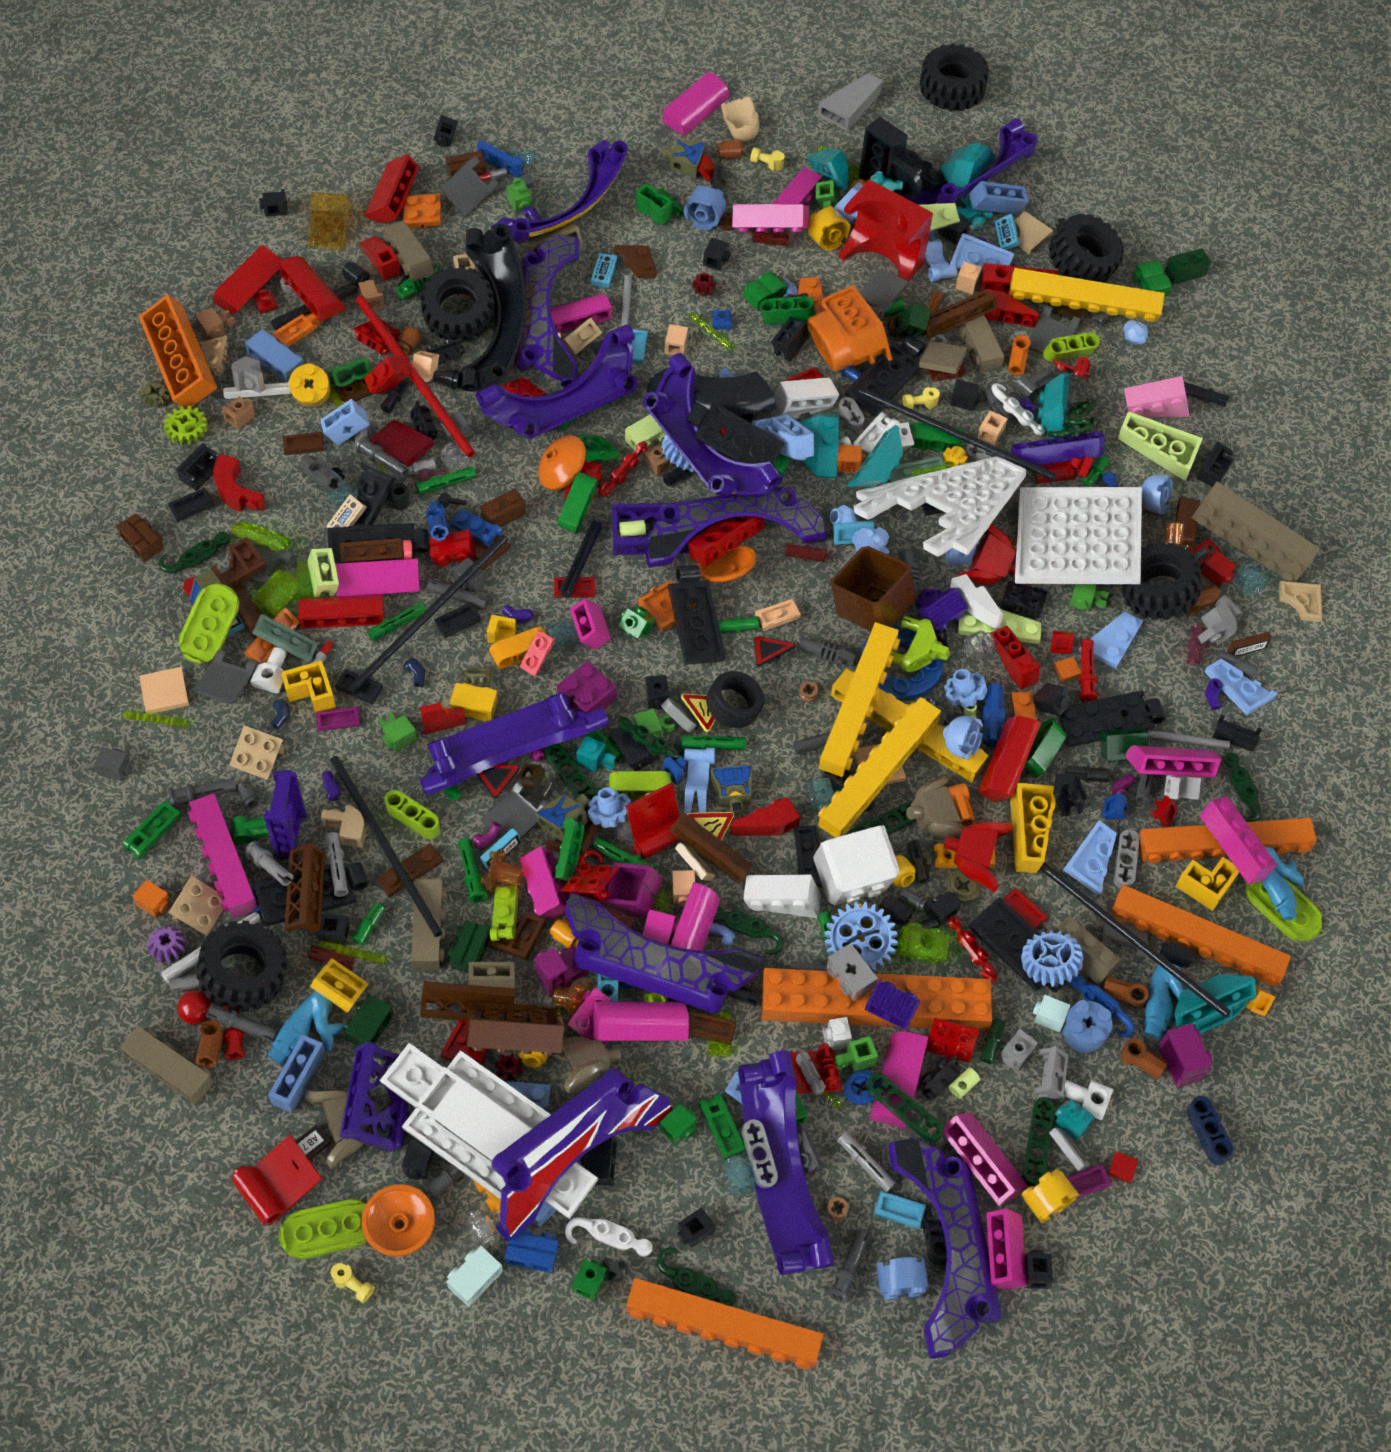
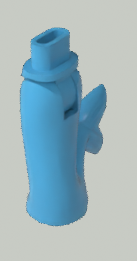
M1265 847L1277 863V866L1265 880L1260 882L1267 890L1272 904L1278 906L1275 908L1276 912L1281 913L1283 920L1296 919L1295 909L1297 906L1293 890L1281 876L1287 877L1291 882L1301 886L1304 885L1303 877L1297 871L1296 863L1292 858H1288L1284 864L1272 847Z
M1157 965L1150 981L1143 1023L1146 1026L1144 1034L1160 1040L1162 1033L1167 1030L1173 1015V1003L1169 989L1178 1000L1181 992L1186 990L1180 981L1160 965Z
M314 991L285 1022L275 1042H272L271 1045L273 1047L267 1056L279 1065H282L287 1058L289 1059L301 1035L303 1034L308 1037L312 1019H314L316 1030L320 1034L325 1048L328 1052H331L334 1046V1036L344 1030L345 1023H328V1016L333 1005L321 994Z

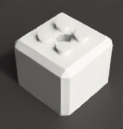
M884 825L824 841L820 844L813 857L827 901L833 905L845 902L850 904L866 896L872 898L880 895L881 892L887 891L900 871Z

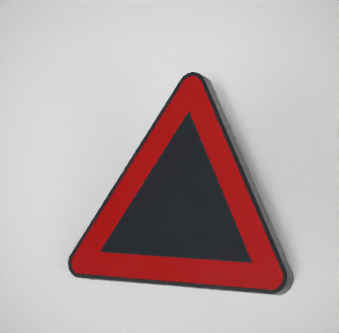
M759 636L754 637L756 665L761 667L766 663L771 664V661L775 658L780 659L781 655L795 648V643Z
M498 764L478 773L477 776L490 795L496 799L517 774L520 767L519 765Z

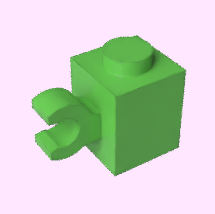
M521 178L513 180V184L506 186L507 199L515 213L523 211L525 207L532 206V195L524 181H521Z
M834 180L816 183V200L822 209L829 206L835 207L840 202V190Z
M1074 584L1070 606L1080 610H1090L1092 601H1094L1098 607L1105 608L1107 601L1100 598L1107 599L1109 592L1095 590L1096 584Z
M654 709L634 714V725L645 726L656 737L662 738V730L667 733L675 730L674 724H665L671 721L669 714L657 718Z
M389 711V721H384L381 717L378 718L384 734L382 740L388 748L392 747L395 752L417 740L416 730L405 715L395 719L394 714Z
M868 1036L848 1042L846 1053L835 1056L836 1069H843L850 1064L853 1072L875 1067L878 1055L871 1037Z

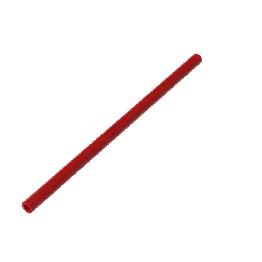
M359 295L356 298L359 307L394 356L405 359L410 371L409 377L466 457L472 458L475 455L474 449L363 295Z

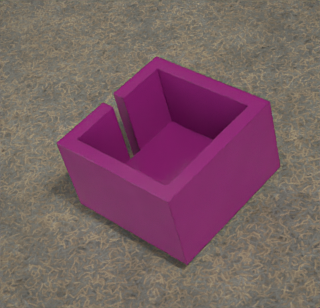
M586 661L557 685V694L565 692L570 708H573L574 712L580 710L589 713L599 708L605 709L617 699V686L589 661Z
M614 862L613 866L620 867V869L605 886V889L609 891V898L600 902L610 914L647 918L649 909H653L655 903L653 896L658 894L663 880L653 866Z
M1193 1023L1167 1031L1158 1046L1162 1058L1168 1061L1167 1068L1177 1089L1203 1080L1207 1074L1206 1072L1213 1065L1212 1056L1205 1049L1202 1043V1036L1199 1030L1195 1029Z

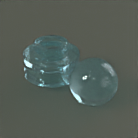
M514 147L506 150L508 155L520 157L523 165H530L536 160L535 151H518Z

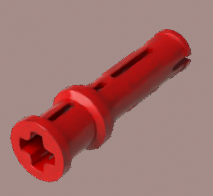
M1083 639L1080 641L1081 676L1078 681L1081 685V693L1079 694V700L1087 702L1098 699L1095 689L1097 677L1094 675V641L1092 639Z
M235 1008L236 1013L239 1014V1009ZM231 1026L230 1028L226 1027V1031L223 1034V1039L226 1041L224 1057L228 1060H237L245 1056V1050L242 1049L244 1032Z

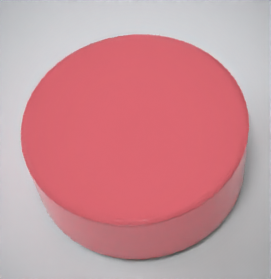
M403 540L404 560L412 559V543L410 540Z

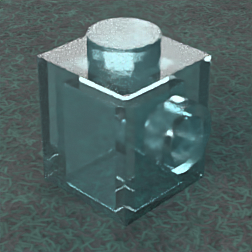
M829 778L808 781L807 794L812 813H819L825 805L828 807L832 802L831 798L834 794Z

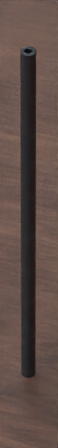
M863 387L859 390V395L1052 481L1056 478L1057 474Z
M502 535L347 690L354 694L508 541V538Z
M338 756L332 757L330 759L332 765L434 937L441 936L442 930Z
M1045 862L1042 864L1040 870L1223 1017L1227 1018L1230 1015V1009Z

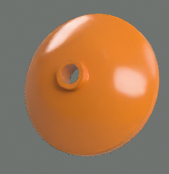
M566 435L556 439L546 448L538 465V478L542 486L552 491L560 490L575 479L577 473L581 471L586 457L585 445L581 439L574 435Z
M739 545L707 567L700 563H697L701 572L700 578L713 583H728L747 574L755 565L757 558L752 548Z
M404 1184L391 1185L376 1192L367 1202L362 1214V1230L367 1242L379 1253L391 1257H402L419 1250L429 1240L435 1224L433 1206L428 1197L419 1189ZM398 1222H403L404 1226L398 1229L395 1227Z

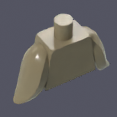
M942 774L940 777L918 788L915 800L911 803V807L907 808L906 814L908 819L917 820L922 831H929L936 838L946 840V836L959 839L962 828H965V826L960 824L961 819L945 786L948 779Z
M585 1037L564 1038L562 1052L553 1055V1057L559 1060L566 1061L571 1074L567 1078L564 1088L570 1094L582 1092L611 1069L610 1063L621 1061L619 1047L606 1050L602 1041L591 1040Z
M305 1090V1100L316 1106L323 1107L335 1143V1147L326 1160V1164L333 1169L339 1162L355 1153L365 1144L354 1139L339 1137L348 1090ZM378 1102L374 1103V1105L376 1108V1114H378L381 1112ZM364 1106L363 1112L369 1110L368 1106ZM370 1125L360 1127L361 1131L371 1132Z

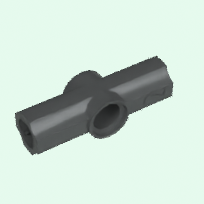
M307 454L301 458L300 468L312 477L318 486H323L328 491L335 492L341 488L342 478L327 467L324 460H318L313 455L308 456Z

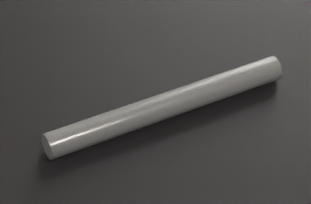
M629 275L624 277L621 327L626 324L629 325L632 277Z
M1153 730L1147 731L1150 739L1229 749L1230 741Z

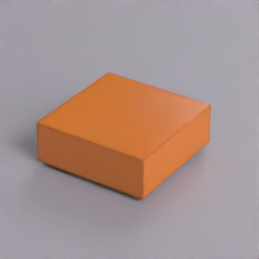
M1074 657L1054 663V668L1062 683L1081 676V670Z

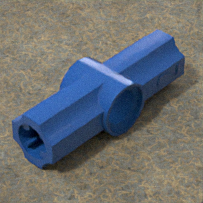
M437 501L430 502L429 507L426 508L430 535L437 541L445 540L446 535L449 534V525L444 505Z
M992 683L991 685H986L987 694L984 698L981 722L983 724L982 744H985L987 747L996 746L1005 718V707H1003L1004 687Z

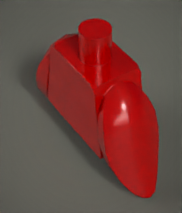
M991 523L984 532L985 536L981 541L970 570L956 575L958 577L967 574L972 583L980 585L996 584L999 580L1004 579L1007 573L1015 576L1016 563L1012 561L1016 552L1012 549L1013 545L1008 536Z
M978 822L971 824L967 828H962L959 839L946 836L944 849L956 851L954 864L957 865L962 874L995 893L999 884L994 875L989 871L996 839L1012 831L1011 822Z

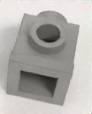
M1019 1029L1004 1047L1000 1056L1007 1066L1015 1067L1019 1070L1035 1051L1038 1042Z

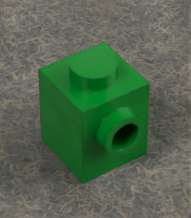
M679 1104L660 1122L659 1130L676 1146L684 1138L687 1140L695 1133L696 1115L690 1108H684Z
M584 1259L572 1284V1292L595 1302L607 1276V1269L604 1268V1264L594 1259H591V1261Z

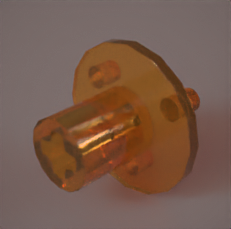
M1166 523L1165 544L1174 543L1177 547L1182 546L1187 551H1193V546L1183 545L1185 524Z
M505 850L491 851L489 857L493 858L487 878L482 877L481 883L486 884V889L490 892L495 889L498 881L518 887L523 877L524 868L504 863Z
M579 977L573 981L570 988L557 987L553 993V1003L556 1007L567 1008V1014L571 1019L585 1001L583 998L585 992H592L594 986L588 978Z

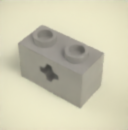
M851 943L828 957V973L832 978H836L839 981L842 992L846 996H850L853 1001L875 988L878 980L877 976Z

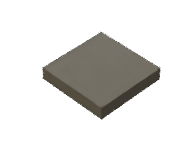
M930 341L919 361V367L957 374L967 353V347Z

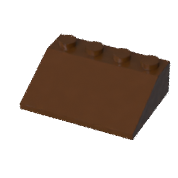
M467 1001L466 1040L467 1046L471 1047L472 1050L484 1051L485 1048H491L502 1053L509 1052V1050H518L522 1054H531L532 1051H536L548 1056L562 1052L564 1024L558 1007Z

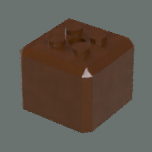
M870 546L861 547L830 580L837 615L869 631H872L875 622L892 627L916 601L910 564Z

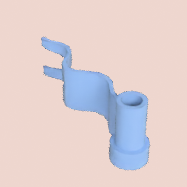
M933 230L930 231L925 256L926 262L930 266L928 269L930 282L957 277L956 266L949 267L948 262L944 259L941 240L936 239Z
M685 748L684 759L688 761V775L685 787L684 813H691L695 791H697L699 813H705L709 767L715 764V748Z

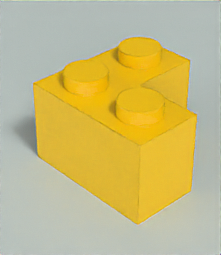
M322 660L281 672L289 702L310 697L315 714L316 712L336 708Z
M1224 857L1221 858L1212 872L1192 860L1180 876L1175 887L1213 911L1235 882L1240 872L1232 862Z

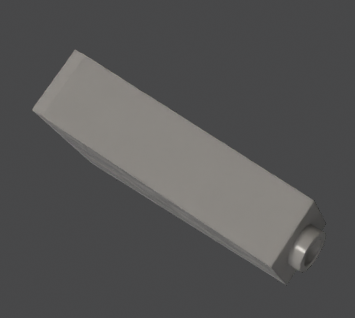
M867 73L819 102L818 116L848 131L881 94L883 80Z

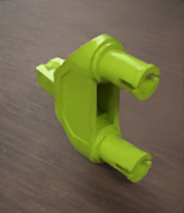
M904 616L905 620H902L901 628L917 633L907 653L892 652L891 655L894 656L892 664L901 666L903 671L913 672L927 666L935 658L947 661L950 656L949 648L937 641L931 621L929 619L918 620Z

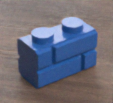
M525 1229L508 1242L504 1258L505 1264L553 1273L559 1249V1240L555 1239V1236L552 1234L542 1233L541 1236H538Z

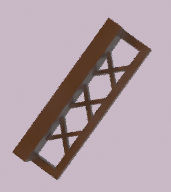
M988 289L930 314L926 331H924L925 335L930 339L997 309V299L994 292L989 293Z
M216 566L210 568L222 584L229 586L237 594L239 599V611L237 614L251 637L256 639L258 636L252 634L262 612L242 583L232 587L229 578H231L230 569L220 573Z
M684 812L669 830L737 883H740L753 866Z
M312 843L290 850L288 872L293 875V880L288 877L291 884L287 885L284 928L288 932L304 927L315 933L320 931L325 851ZM303 854V858L297 864V855ZM302 872V877L296 884V878ZM300 891L301 896L295 904L294 899ZM299 911V921L293 922L294 916Z
M424 981L420 1017L467 1021V1001L514 1004L515 989ZM426 1003L436 1004L440 1008L437 1010H427ZM455 1005L459 1006L462 1010L460 1012H452L449 1007Z

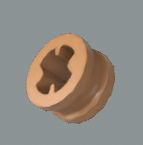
M811 681L803 682L799 691L800 698L805 702L814 701L818 696L817 684ZM810 689V691H812V694H807V692L805 693V690Z
M840 1197L832 1198L828 1202L826 1209L829 1218L834 1221L843 1220L848 1213V1203ZM834 1204H839L838 1207L840 1205L843 1207L841 1214H836L837 1211L835 1213L832 1212Z

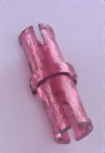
M1194 624L1190 628L1186 661L1190 665L1200 664V654L1204 643H1201L1197 637L1204 631V627L1200 624Z

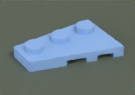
M962 233L949 267L956 266L957 269H961L964 261L982 268L983 263L1009 266L1014 253Z
M1123 612L1091 638L1094 641V658L1116 669L1141 627L1143 620Z
M1223 659L1209 665L1204 671L1211 679L1217 678L1221 681V690L1246 716L1269 703L1278 695L1273 690L1269 692L1261 687L1262 683L1257 680L1251 681L1243 676L1241 670Z
M1100 820L1095 824L1063 869L1098 896L1103 889L1102 884L1107 873L1109 857L1112 854L1117 834Z

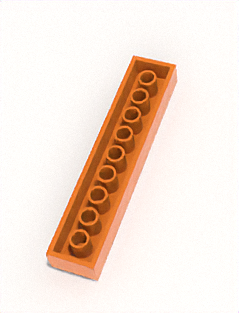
M764 968L761 1020L828 1024L831 1019L847 1017L849 1025L898 1027L865 1010L874 989L853 1001L850 996H846L842 992L839 981L836 978H832L828 971ZM874 973L878 978L877 983L879 980L891 982L896 986V989L904 993L906 991L911 992L920 1000L919 1007L908 1028L931 1029L935 1017L980 1029L979 1031H989L992 1023L991 979Z

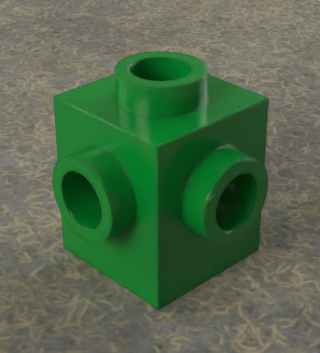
M641 606L630 607L621 614V621L618 626L623 628L624 633L639 639L648 636L656 619L647 614L648 611Z

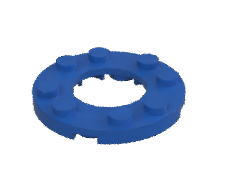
M893 625L891 628L899 630L897 637L901 639L899 647L910 648L917 632ZM868 639L866 640V642H865L864 645H863V648H862V651H861V656H862V653H863V651H864V648H865V646H866V644H867ZM935 658L930 664L921 668V671L915 677L910 679H896L887 674L884 684H879V688L886 693L893 694L898 700H911L922 697L938 684L943 671V660Z

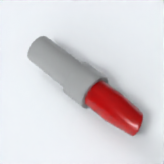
M506 168L491 170L479 175L482 181L493 180L507 175Z
M331 640L327 641L320 652L316 654L313 663L321 660L323 663L325 662L333 646Z

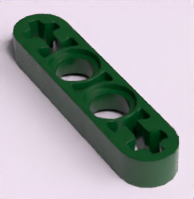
M556 743L546 747L545 758L575 799L581 794L585 795L586 792L591 800L594 796L598 795V792L563 746ZM551 751L558 752L559 762L555 755H551ZM568 765L573 770L570 773H563L560 769ZM576 781L584 783V787L581 789H575L572 785ZM589 805L584 810L588 811Z
M906 802L850 829L846 835L866 830L871 826L884 825L887 835L905 828L917 821L916 819H908L906 815L907 808L911 807L912 802ZM893 817L897 819L898 824L891 826L886 820Z
M873 1074L869 1077L866 1088L867 1092L925 1141L934 1143L940 1140L943 1134V1125L939 1120L884 1075ZM874 1083H882L881 1088H873ZM889 1088L890 1091H888V1093L886 1094V1097L884 1098V1097H883L884 1091L886 1092L887 1089ZM892 1095H897L902 1099V1104L894 1106L890 1103L889 1098ZM915 1110L920 1114V1119L912 1121L908 1118L907 1113ZM924 1118L927 1119L925 1125L923 1124L922 1128H920L919 1126ZM928 1127L930 1129L935 1127L937 1129L936 1134H928Z
M1043 1097L1037 1099L1032 1108L1022 1173L1024 1181L1033 1187L1040 1183L1038 1180L1046 1172L1051 1138L1049 1132L1052 1131L1055 1111L1053 1102ZM1042 1104L1046 1105V1109L1048 1110L1044 1115V1120L1039 1119L1041 1116L1040 1107ZM1043 1126L1046 1129V1135H1036L1034 1127ZM1034 1147L1040 1148L1043 1152V1157H1033L1031 1149ZM1033 1164H1038L1036 1167V1175L1038 1176L1033 1180L1028 1173H1031Z

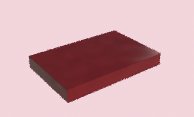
M395 419L369 439L371 443L380 445L385 453L408 467L435 445L433 439Z

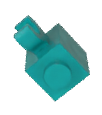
M588 736L585 737L576 752L577 765L595 773L600 765L613 770L616 764L614 762L616 757L606 753L605 744Z
M1070 1100L1067 1106L1062 1104L1055 1113V1116L1058 1118L1054 1125L1063 1128L1069 1136L1078 1141L1092 1122L1094 1116L1073 1100Z

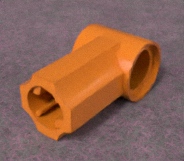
M1019 335L1013 340L1008 371L1012 375L1019 376L1025 372L1030 347V339L1027 336Z
M963 783L948 786L947 790L961 819L960 824L969 826L974 823L975 817L969 803L970 796L967 785Z

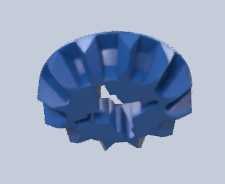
M859 1070L852 1073L846 1079L844 1093L847 1099L854 1105L864 1106L869 1102L873 1103L874 1098L867 1091L860 1093L857 1088L859 1086L863 1087L864 1084L867 1087L868 1079L874 1074L873 1072ZM880 1082L874 1083V1089L881 1088Z

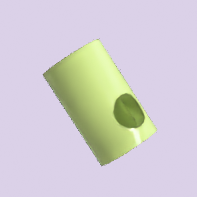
M644 520L619 523L621 537L646 535Z
M967 1068L949 1085V1089L957 1098L961 1099L980 1081V1077L972 1068Z

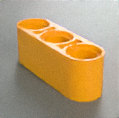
M535 627L494 643L489 648V652L497 667L504 669L522 662L537 631L540 630L547 635L544 627Z

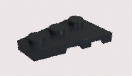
M361 463L360 470H362L361 479L357 483V488H359L357 499L367 508L353 526L374 524L396 480L384 472Z

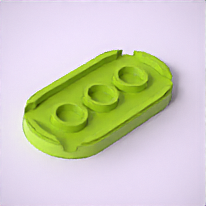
M212 584L199 592L179 636V647L187 660L197 664L206 663L214 660L218 649H222L239 611V599L232 588L224 584Z
M1281 876L1290 885L1295 896L1297 918L1293 920H1283L1281 913L1276 912L1275 908L1278 906L1272 904L1270 896L1261 882L1250 885L1246 882L1245 892L1249 901L1287 937L1302 942L1310 941L1319 934L1323 924L1320 910L1288 879Z
M348 1199L293 1212L286 1218L287 1220L279 1230V1240L282 1248L292 1257L309 1259L364 1245L367 1240L362 1230V1214L366 1204L357 1199Z

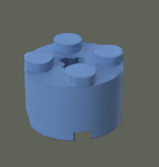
M697 186L684 207L686 219H690L693 222L692 225L703 230L712 229V227L718 224L726 209L723 192L711 187Z
M1078 1001L1070 1008L1062 1026L1063 1037H1065L1067 1044L1075 1051L1081 1053H1091L1092 1051L1099 1050L1105 1044L1112 1030L1111 1012L1097 1002Z
M917 1257L897 1258L889 1260L890 1265L883 1266V1262L876 1264L880 1295L884 1296L885 1301L897 1300L899 1296L908 1294V1298H919L929 1289L924 1258H921L918 1262Z

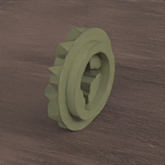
M154 380L153 383H146L145 387H141L140 398L149 407H160L170 401L171 395L163 380L161 382ZM152 390L159 392V396L152 394Z
M484 667L469 668L460 674L461 681L466 683L481 684L484 682L488 683L494 679V671Z
M958 869L949 874L945 888L947 891L955 893L960 901L966 903L978 896L981 885L967 878ZM959 883H961L962 885L968 884L966 891L963 888L958 889L960 885Z

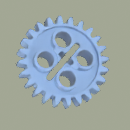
M855 902L854 909H851L848 904L846 905V912L838 909L839 917L831 916L834 924L827 923V928L831 931L824 933L827 938H830L825 941V946H832L827 949V954H834L843 948L842 945L844 943H851L854 948L861 951V957L874 973H876L877 965L884 968L883 960L891 961L888 953L895 954V949L891 946L898 944L897 940L892 939L897 936V931H891L895 928V923H888L890 915L883 917L884 909L876 912L875 904L868 909L866 902H864L862 908H859L858 903ZM864 920H870L873 925L870 928H863L861 923ZM845 928L852 930V934L849 937H843L840 932ZM876 930L880 931L878 934H872ZM861 935L865 938V941L861 942L857 936ZM873 940H879L882 945L880 948L874 949L870 946V943Z

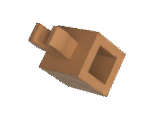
M211 307L195 315L198 328L207 340L222 337L226 334L224 326L235 324V319L230 316L229 310L223 311L218 315Z

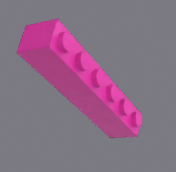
M213 793L189 802L191 811H188L192 824L197 823L198 828L194 830L198 841L203 840L205 844L201 846L205 859L210 858L211 863L207 864L211 876H217L218 881L214 882L218 895L222 893L225 899H222L221 903L225 913L230 911L232 919L253 912V909L258 907L215 794Z

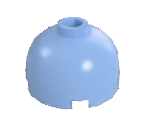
M1155 474L1149 476L1142 486H1139L1142 487V506L1151 513L1164 515L1169 508V505H1165L1167 499L1172 497V479L1169 478V475Z
M960 716L952 720L945 727L943 737L945 738V745L952 755L969 760L971 759L969 758L970 754L975 755L977 753L983 733L979 732V726L983 727L981 720L970 716Z

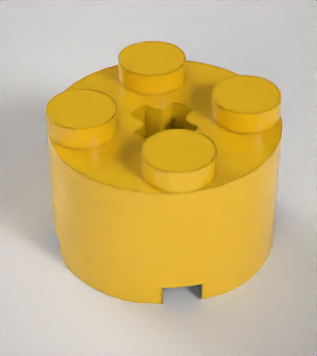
M833 206L824 208L819 212H814L809 217L808 235L825 251L839 248L843 244L842 240L845 237L848 238L851 226L849 222Z
M307 363L299 366L292 372L289 379V388L294 399L300 405L318 407L327 401L330 395V382L324 370L316 365ZM313 383L314 387L311 389L310 387L307 388L306 385Z
M1059 1169L1054 1170L1052 1173H1046L1038 1180L1040 1182L1038 1185L1029 1187L1021 1194L1024 1197V1201L1041 1223L1050 1220L1051 1217L1049 1215L1051 1213L1054 1215L1057 1212L1063 1211L1079 1196V1193Z

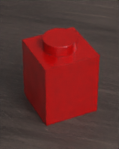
M1217 551L1204 564L1201 575L1220 588L1223 584H1229L1235 577L1234 570L1237 565Z

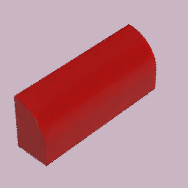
M408 154L387 163L365 212V216L370 220L380 223H389L397 220L420 167Z
M261 245L214 291L213 303L225 311L229 310L230 314H236L280 271L279 262L283 260L264 245Z
M292 256L279 262L281 277L319 322L346 310V306L303 257Z
M384 595L300 598L298 615L301 629L379 625L384 620Z
M1014 716L1006 719L978 789L979 794L993 802L1013 796L1041 722L1024 716Z

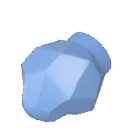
M1130 320L1123 328L1125 339L1131 344L1136 345L1146 342L1148 330L1147 326L1142 322Z
M845 505L834 508L830 513V522L832 524L858 522L859 520L854 510Z

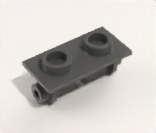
M802 1123L796 1125L804 1176H806L813 1170L814 1172L821 1171L823 1169V1161L820 1160L817 1151L813 1150L814 1144L809 1135V1130L805 1129Z

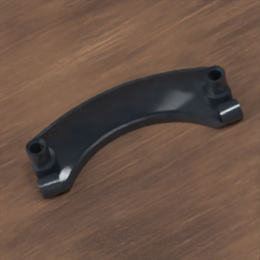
M504 224L495 225L492 230H487L484 235L482 230L478 228L466 230V254L474 262L482 275H484V278L489 281L493 290L495 328L485 352L474 362L462 368L461 388L464 391H479L493 384L498 385L507 374L514 360L523 333L526 314L524 278L516 247L508 227Z

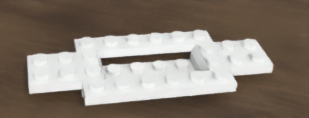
M409 1043L380 1080L383 1085L416 1108L402 1128L500 1200L501 1189L505 1186V1182L492 1169V1162L489 1159L493 1160L499 1152L505 1150L551 1115L461 1050L447 1068H443ZM575 1162L560 1178L545 1202L570 1219L596 1184L598 1178Z

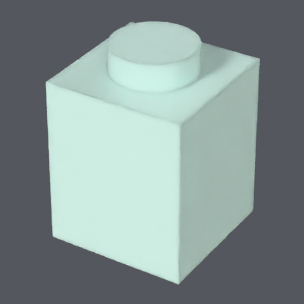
M1044 995L1042 1002L1037 1001L1033 1010V1014H1036L1034 1023L1060 1033L1070 1005Z

